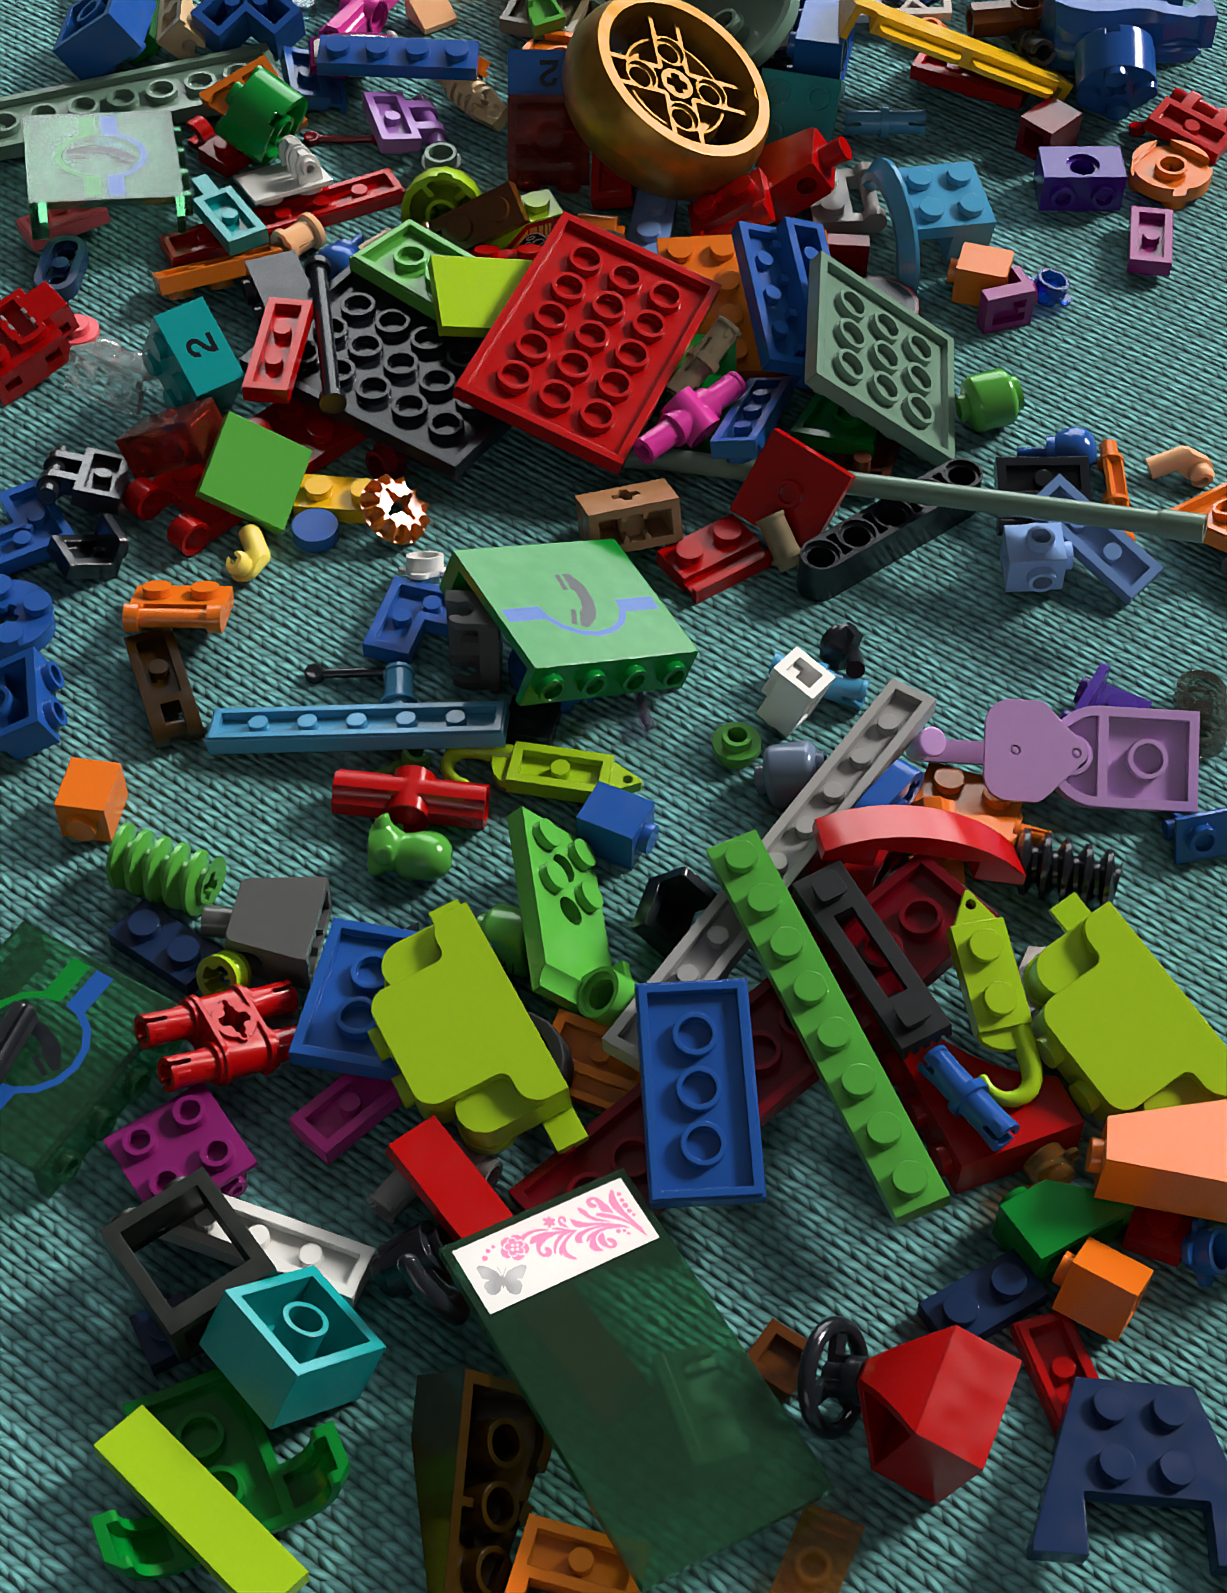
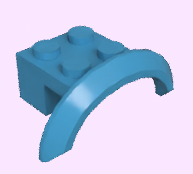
M883 157L875 159L861 177L862 186L869 191L876 190L878 187L886 202L896 243V277L898 281L912 289L915 295H917L920 275L919 240L937 239L946 262L951 261L952 257L959 259L964 242L989 246L997 221L972 161L897 168L891 160Z

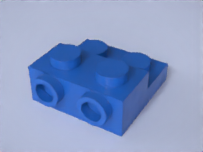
M34 646L0 660V752L6 751L16 761L60 743L59 728L67 724L65 710L56 697V691L64 687L63 675L56 663L53 661L48 662Z

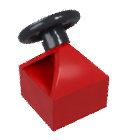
M831 1316L821 1321L813 1329L805 1343L798 1368V1402L807 1427L814 1435L824 1440H836L847 1434L856 1424L862 1412L871 1470L937 1505L983 1471L1022 1360L958 1325L930 1333L869 1357L865 1339L858 1326L846 1317ZM829 1341L827 1361L823 1365L821 1376L816 1380L818 1362L826 1343ZM846 1343L848 1345L850 1354H845ZM828 1397L836 1398L843 1407L841 1413L833 1421L825 1420L818 1407Z

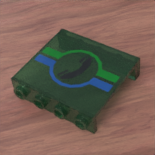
M171 110L22 115L32 240L50 239L47 213L49 209L174 204L178 233H186V216H193V200L189 186L188 168H186L181 126H173Z
M23 921L0 946V1019L10 1003L20 1001L24 1004H30L36 1009L39 1021L0 1085V1153L32 1171L40 1194L50 1199L62 1184L69 1183L76 1176L81 1167L82 1159L96 1142L103 1141L104 1138L110 1135L116 1125L117 1117L131 1100H136L144 1094L150 1084L152 1075L157 1070L159 1058L176 1055L182 1047L184 1040L143 1050L139 1046L141 1041H137L135 1038L133 1024L136 1015L170 1009L178 1006V1003Z

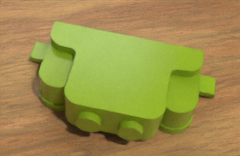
M1073 892L1049 909L1048 913L1065 934L1044 948L1039 955L1035 956L1027 964L1022 973L1021 981L1027 1001L1033 1007L1040 1010L1033 1018V1023L1031 1024L1040 1059L1050 1068H1057L1069 1083V1093L1076 1105L1085 1113H1092L1097 1119L1106 1122L1107 1116L1227 1099V1046L1113 904L1108 901L1091 913L1078 895Z
M457 898L429 912L428 914L433 925L396 942L384 954L381 969L385 988L380 990L372 1000L371 1012L376 1027L367 1031L381 1062L392 1058L399 1072L398 1075L391 1078V1081L405 1109L416 1105L425 1120L435 1115L441 1124L448 1123L457 1118V1127L462 1141L472 1151L484 1155H493L505 1151L513 1145L518 1135L539 1124L543 1125L558 1155L586 1142L589 1136L572 1107L569 1087L467 902L460 904Z

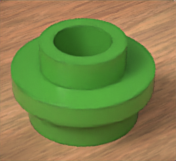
M726 723L716 729L712 736L713 753L722 765L731 769L748 767L761 752V735L754 727L746 723Z

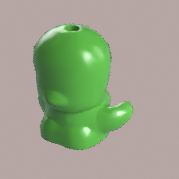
M384 813L375 820L370 828L367 850L369 875L379 876L386 871H396L407 882L413 879L436 881L444 877L452 867V846L445 836L433 831L405 833L403 824L398 823L394 825L391 822L389 813Z

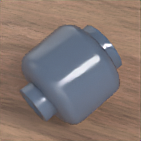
M808 740L768 746L764 752L762 764L754 766V779L758 794H767L773 807L787 809L826 761L827 754L825 750L818 751L816 746Z

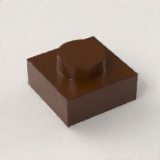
M772 1318L741 1361L739 1374L790 1406L798 1395V1368L807 1339ZM823 1351L821 1353L818 1365L822 1360Z

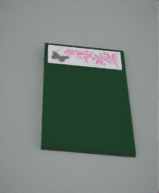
M624 1168L613 1171L595 1181L439 1248L438 1256L641 1593L656 1589L658 1585L807 1506L821 1499L828 1498L834 1492L835 1485Z

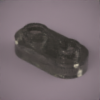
M1206 670L1187 671L1177 681L1173 695L1174 710L1200 711L1199 757H1214L1224 750L1227 742L1226 686L1223 680L1212 672Z

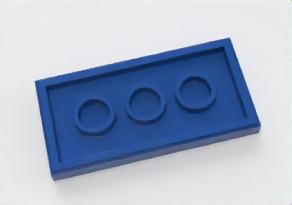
M747 978L636 983L634 985L649 1209L765 1203L766 1187Z

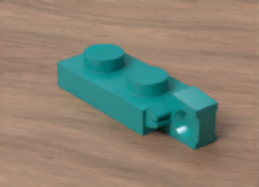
M206 174L191 178L195 193L191 202L195 214L230 256L248 252L257 246L269 242L267 227L231 185L218 189Z

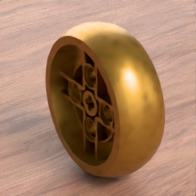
M609 0L595 8L575 29L566 48L562 66L564 102L569 117L582 140L611 171L631 185L647 193L678 201L697 200L703 195L713 194L731 183L735 178L746 175L751 171L762 153L768 134L770 116L768 96L761 76L748 54L719 23L699 9L681 0ZM616 49L625 51H623L621 54L611 52L610 50ZM712 138L717 139V142L721 146L708 145L706 143H708L709 141H711Z

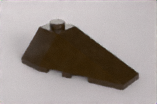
M466 1368L417 1376L411 1444L428 1593L505 1592L513 1567L509 1556L518 1527H525L529 1513H532L533 1507L527 1501L536 1474L545 1473L551 1457L556 1392Z

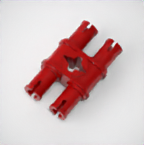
M284 979L269 985L249 989L243 985L234 984L228 986L226 991L202 997H197L194 994L185 996L183 1000H180L178 1006L170 1009L136 1015L133 1024L136 1040L141 1041L139 1046L143 1050L184 1039L190 1042L195 1049L183 1054L159 1058L157 1074L160 1084L166 1083L163 1087L164 1091L171 1093L206 1082L225 1086L229 1085L232 1079L258 1072L264 1075L273 1073L280 1066V1063L290 1060L289 1049L298 1023L272 1030L267 1027L263 1019L294 1013L297 1010L298 997L295 987L290 988L292 982Z

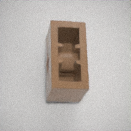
M665 478L575 495L581 541L615 539L626 553L683 540L680 499Z

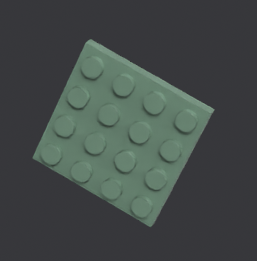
M821 250L810 260L804 383L815 393L824 395L843 407L851 416L860 418L879 430L886 438L893 439L911 450L919 459L928 461L936 467L955 459L954 339Z

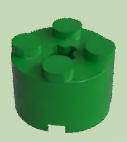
M258 65L252 71L245 84L237 81L229 90L225 102L230 106L218 121L214 133L263 167H267L279 157V141L289 133L295 136L305 117L308 101L299 91Z

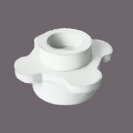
M437 551L406 554V566L399 567L398 574L407 575L413 580L437 585L440 583V576H443L446 567H444V554Z

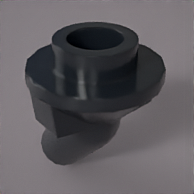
M849 622L832 626L825 632L820 641L819 657L821 661L829 664L835 670L846 669V674L850 678L857 679L862 677L865 673V664L859 645L864 635L854 624Z

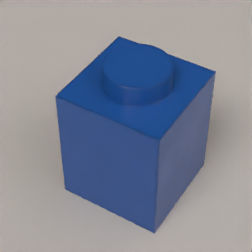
M598 781L576 816V838L585 840L592 847L596 857L632 870L641 854H649L656 843L659 826L654 824L655 802Z

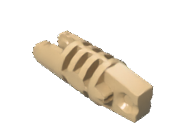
M478 77L477 81L435 79L447 92L449 101L473 120L497 132L513 116V112L501 100L497 92Z

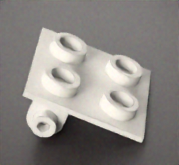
M294 135L284 136L278 143L281 163L233 176L234 181L255 205L260 204L262 206L279 204L283 201V197L298 193L300 195H313L320 192L323 186L334 184L333 179L320 166L317 157Z

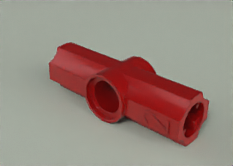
M417 765L401 766L394 771V774L339 769L335 771L332 783L331 808L334 814L378 818L384 813H389L391 822L394 825L398 823L403 824L405 833L424 831L429 824L484 830L489 814L490 785L437 779L430 770Z

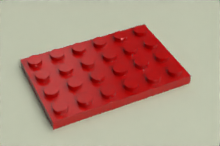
M564 211L456 383L453 398L619 475L633 450L635 440L641 436L666 391L667 383L676 373L695 335L698 333L717 299L722 285Z

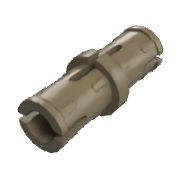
M719 316L698 345H692L687 351L686 355L688 358L666 385L667 393L674 397L688 386L695 392L709 375L714 376L720 368L719 361L742 334L739 328L725 317Z

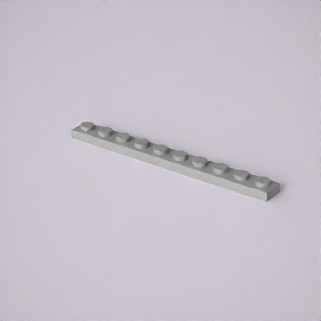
M892 678L764 836L762 842L790 895L793 894L792 883L806 877L821 858L812 830L814 820L831 813L854 808L866 791L899 759L914 737L917 736L935 713V698ZM723 890L718 893L647 983L719 980L728 977L750 949L751 944ZM634 998L602 1037V1051L639 1071Z

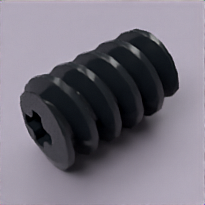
M1024 828L1016 848L1026 874L1024 884H1017L1019 895L1024 896L1033 883H1036L1039 900L1045 901L1053 889L1056 888L1058 889L1059 902L1075 892L1088 909L1095 899L1099 900L1100 907L1108 901L1113 904L1123 862L1119 867L1115 866L1113 850L1107 849L1099 861H1094L1092 844L1087 843L1079 855L1074 856L1071 839L1066 838L1059 849L1055 851L1052 846L1051 834L1045 833L1035 846L1032 845L1031 830Z

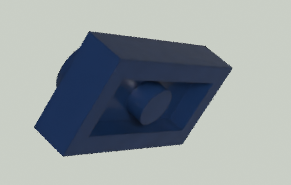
M146 899L138 903L108 932L111 946L186 996L193 995L199 989L196 980V971L199 963L204 958L223 951Z
M1013 1248L919 1302L916 1314L930 1333L958 1325L986 1340L1012 1323L1044 1306L1049 1293Z

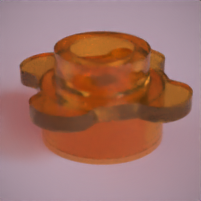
M1052 1142L1041 1147L1029 1157L1023 1166V1171L1032 1181V1184L1027 1189L1045 1179L1070 1184L1076 1176L1075 1167L1073 1166L1074 1162L1081 1152L1077 1147L1065 1150L1059 1142Z

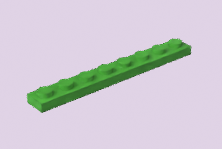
M756 829L707 848V860L895 1226L898 1227L949 1205L950 1194Z

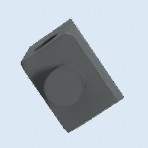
M328 877L247 878L240 883L234 907L205 905L201 918L202 936L225 938L226 949L241 953L248 961L253 976L275 982L288 979L292 982L291 986L310 990L332 912Z

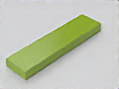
M143 1405L138 1407L93 1445L95 1455L229 1593H297L309 1582V1571Z

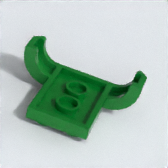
M218 1367L122 1405L126 1417L143 1405L272 1535L302 1523L325 1510L338 1497L350 1473V1463L333 1420L311 1429L310 1440L306 1447L291 1459L278 1465L262 1420ZM113 1509L90 1518L107 1569L115 1574L136 1581H153L176 1575L201 1564L154 1515L139 1519H125L120 1517L116 1510Z

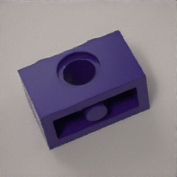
M1120 146L1038 147L1033 184L1039 211H1104L1121 209L1127 174Z

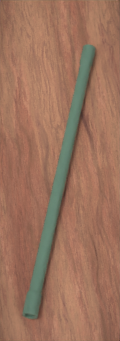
M671 448L654 462L647 465L640 461L634 450H632L623 467L640 470L657 469L745 481L757 459L746 463L732 464L727 462L726 459H712L711 453ZM849 471L856 478L846 493L855 496L1152 534L1159 538L1203 544L1208 522V515L1170 509L1150 510Z

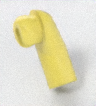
M256 524L245 525L239 530L238 535L244 552L235 551L234 554L237 557L235 561L229 556L226 559V570L238 582L254 580L271 559V554L261 528Z

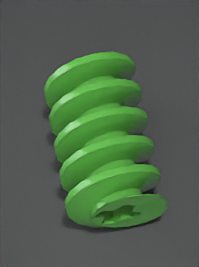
M124 823L114 835L109 847L106 860V875L108 882L113 888L127 889L135 896L145 895L149 901L155 903L164 902L168 908L183 909L187 915L198 917L203 913L205 905H212L218 897L225 882L226 861L223 856H217L209 866L210 855L207 850L198 849L191 858V847L188 843L180 842L173 850L171 837L161 836L155 842L153 831L143 829L136 836L135 825Z

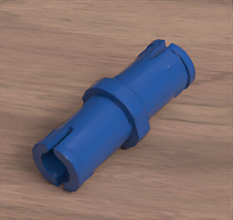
M938 1045L929 1050L923 1057L929 1065L922 1061L918 1064L917 1070L948 1100V1110L956 1118L963 1116L992 1151H998L1007 1146L1014 1138L1009 1131L1017 1134L1020 1130V1125L988 1094L989 1086L980 1077L973 1078L944 1045Z

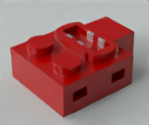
M46 280L28 293L18 288L0 300V402L4 407L77 357L66 336L78 329L80 325L68 303Z

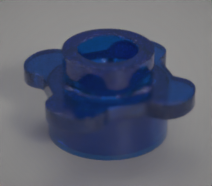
M1044 268L1038 272L1036 277L1028 276V279L1033 280L1038 292L1037 303L1039 305L1051 308L1056 304L1062 306H1069L1071 304L1072 297L1067 294L1070 281L1061 272Z

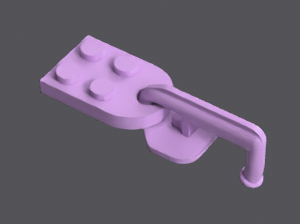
M1005 699L993 705L987 712L984 721V741L946 739L939 728L926 727L919 735L914 737L905 750L907 757L915 762L983 765V782L987 791L1002 801L1036 803L1045 799L1055 790L1066 801L1088 809L1179 814L1198 812L1200 711L1087 706L1077 709L1060 719L1042 701Z

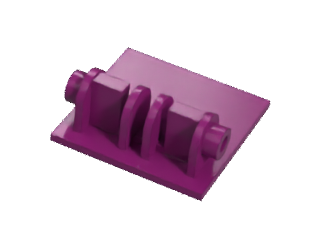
M204 1083L192 1086L103 1139L142 1203L162 1192L164 1187L172 1180L181 1176H188L201 1167L205 1169L221 1193L236 1198L243 1194L248 1187L245 1181L247 1171L258 1165V1162Z

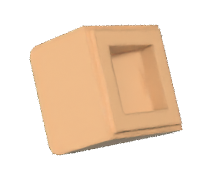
M405 0L406 17L425 35L458 23V17L448 0Z

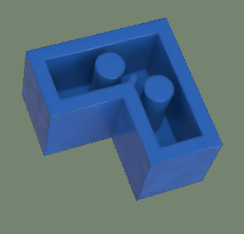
M203 0L190 12L194 28L205 37L206 46L214 53L239 48L252 36L259 43L266 42L271 53L280 59L283 46L293 47L306 35L302 9L292 0Z

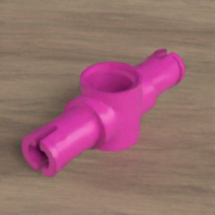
M730 371L707 389L699 388L694 392L688 386L677 393L661 410L658 424L635 440L633 450L638 459L649 465L674 446L681 447L687 443L690 448H693L700 444L719 425L722 410L742 397L746 392L747 386L743 378L737 372Z

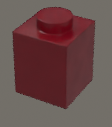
M1050 96V98L1045 99L1020 116L1015 150L1036 161L1038 147L1077 146L1083 113Z

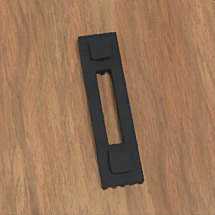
M840 860L792 883L795 898L874 1012L876 1021L902 1060L908 1058L909 1052L912 1051L913 1054L919 1052V1047L923 1046L926 1049L930 1047L931 1041L934 1040L937 1043L941 1041V1036L945 1035L947 1038L952 1035V1023ZM850 916L852 919L856 917L904 991L890 998L886 996L837 923L838 921L843 924L847 922L846 917Z

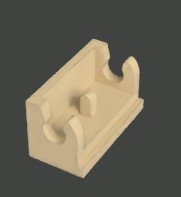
M160 0L156 43L179 60L197 57L195 54V43L197 46L205 48L206 40L193 25L190 13L196 8L192 4L193 0Z

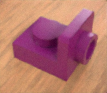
M1020 266L1010 268L1007 285L981 290L976 324L982 334L1031 323L1033 306L1038 301V292L1034 281L1028 279Z

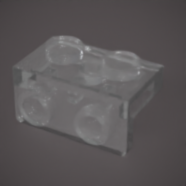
M96 337L94 342L72 345L70 347L64 387L67 390L130 416H137L141 414L145 391L163 387L158 377H152L146 370L142 360V352H131L121 348L122 343L116 339Z

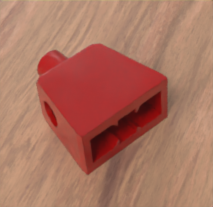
M811 127L763 147L762 153L759 156L758 168L760 167L768 178L777 226L785 216L792 218L834 190L836 167L852 159L851 148L843 136H839L827 143L816 128Z

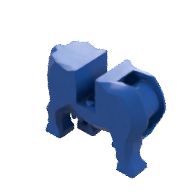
M1044 0L1039 31L1044 33L1048 40L1055 45V48L1051 50L1056 52L1054 60L1046 66L1057 70L1060 74L1075 76V47L1079 40L1088 33L1106 27V33L1120 31L1119 25L1139 27L1151 35L1155 48L1156 64L1183 62L1196 58L1197 55L1201 54V48H1212L1218 22V13L1213 0H1199L1192 6H1182L1183 0Z

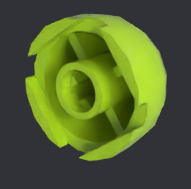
M448 166L430 168L418 174L406 189L401 206V221L403 223L411 219L418 224L430 222L482 195L476 182L461 170Z

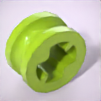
M225 949L204 958L199 963L196 971V980L200 991L206 996L226 991L228 986L234 984L249 988L252 974L248 961L241 953ZM222 966L225 968L228 975L224 979H229L230 984L225 985L221 981L220 976H223L224 973L218 972V968Z

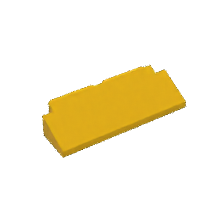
M839 0V37L843 39L848 38L862 13L869 16V33L1041 98L1048 99L1050 96H1053L1063 102L1074 86L1057 70L1051 69L1048 66H1039L1027 58L876 1Z

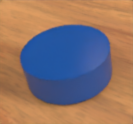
M320 508L308 509L299 513L292 521L293 541L299 549L305 552L321 553L334 547L339 540L338 520L328 510Z

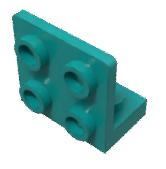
M762 68L761 79L767 92L770 114L769 129L764 146L811 127L816 128L827 143L832 141L839 99L844 98L846 83L840 79Z

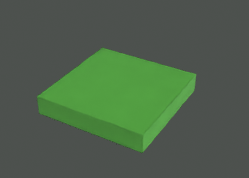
M228 411L221 423L195 497L280 535L285 530L313 450Z

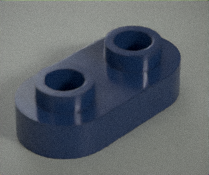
M61 235L49 240L43 249L34 273L35 287L46 280L66 302L74 298L80 289L89 264L85 241L74 235Z

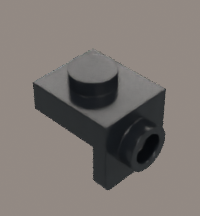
M101 514L94 534L51 535L47 552L65 580L117 578L123 558L128 553V538L112 514Z
M680 867L649 878L631 929L666 959L689 931L695 913L706 909L718 894L687 867Z

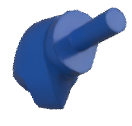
M356 234L351 240L339 239L319 251L317 255L325 256L330 261L331 273L328 277V282L350 265V256L360 251L358 246L364 242V237L361 234Z
M1069 427L1057 432L1055 436H1046V446L1017 448V457L1089 456V469L1097 459L1094 435L1086 428Z

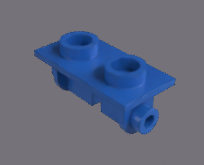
M1227 807L1182 816L1179 813H1174L1170 815L1169 820L1162 822L1164 838L1167 841L1174 840L1175 865L1227 855Z

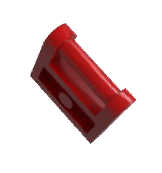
M760 167L746 175L735 178L717 192L703 195L694 203L688 205L692 236L729 235L738 221L765 226L775 222L768 178Z

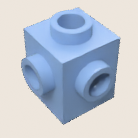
M1061 522L1004 525L999 557L1005 592H1045L1062 589L1065 571L1072 570L1074 555L1072 542L1064 541Z

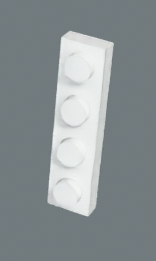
M223 1194L275 1265L278 1275L314 1265L354 1309L371 1274L370 1261L377 1254L376 1248ZM207 1208L159 1237L165 1241L237 1267L245 1263V1260Z

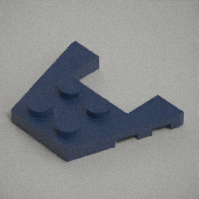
M1075 1377L1066 1395L1051 1453L1053 1457L1046 1484L1042 1488L1037 1506L1039 1511L1036 1523L1026 1548L1027 1560L1083 1564L1090 1555L1085 1501L1202 1511L1211 1575L1227 1576V1459L1194 1387Z

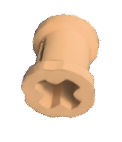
M309 212L298 216L297 222L285 230L278 228L270 235L271 244L279 246L283 252L295 250L298 259L299 255L311 248L319 249L327 241L320 221Z

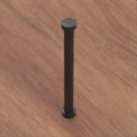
M313 255L306 259L304 269L311 284L322 392L319 394V406L325 413L337 414L346 408L347 399L345 392L340 388L328 286L331 266L330 261L325 256Z

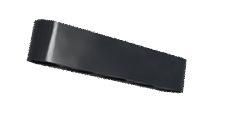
M955 458L916 480L981 488L983 472L982 468L974 461L965 458ZM881 499L812 538L801 547L797 590L802 597L810 601L824 602L830 600L967 520L976 511Z

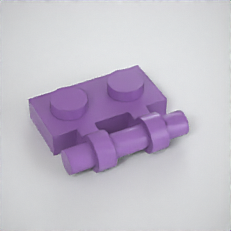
M402 91L363 92L362 108L381 153L398 155L405 152H420L421 142H425L426 146L437 142H446L447 133L442 123L437 121L438 112L435 105L424 94L416 95L413 100H405Z

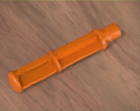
M1103 440L1099 444L1100 456L1096 462L1097 469L1105 474L1107 491L1102 494V503L1130 507L1124 458L1121 453H1118L1115 440ZM1124 531L1136 542L1134 532Z

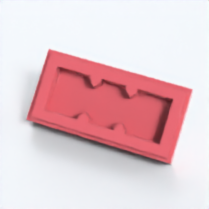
M86 192L15 220L18 233L34 252L44 249L46 243L57 236H78L81 233L111 222L108 209L96 196L86 197Z

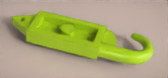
M516 741L515 745L505 744V747L448 748L440 761L441 773L445 780L469 782L468 779L460 777L454 769L456 763L462 759L491 761L493 778L500 787L506 789V792L585 803L598 781L630 793L642 790V780L615 762V755Z
M965 890L960 900L954 925L949 927L946 936L974 1038H977L980 1045L991 1051L1001 1053L1015 1052L1022 1081L1017 1089L1005 1092L996 1088L987 1075L981 1074L979 1077L989 1086L988 1094L998 1105L1017 1108L1030 1103L1038 1095L1043 1083V1066L1031 1027L1033 1020L1004 917L996 918L969 890ZM965 904H971L973 910L968 909Z

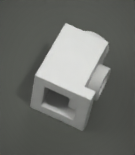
M795 647L770 672L769 675L771 677L761 690L767 697L756 714L763 718L768 725L777 729L785 737H788L811 715L835 679V676L799 647Z

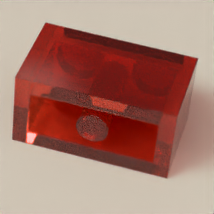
M209 397L143 417L115 440V443L135 479L140 477L151 478L206 462L210 456L223 418L213 398Z

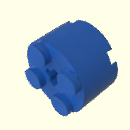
M1119 25L1120 31L1106 33V27L1088 33L1079 40L1075 47L1074 57L1076 102L1079 106L1092 112L1106 114V117L1110 120H1122L1129 116L1130 111L1143 106L1157 96L1158 85L1153 40L1148 32L1139 27Z

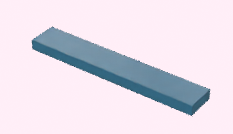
M505 700L216 708L212 715L205 743L208 754L505 747L510 711L508 701Z

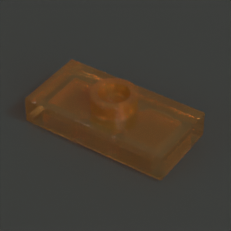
M806 1502L769 1593H840L862 1539L865 1526Z

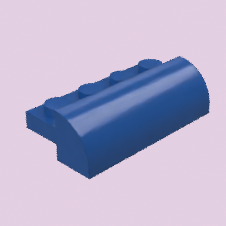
M786 216L777 228L738 221L731 231L761 368L763 371L790 375L793 388H810L804 383L810 260L821 250L831 257L823 224Z

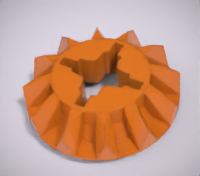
M387 473L376 480L372 479L365 486L360 497L361 512L370 529L382 539L399 545L411 544L424 534L426 527L431 521L426 515L429 503L418 498L419 488L410 489L406 486L404 477L393 480ZM396 502L401 503L403 507L401 512L390 516L388 514L391 510L390 507Z

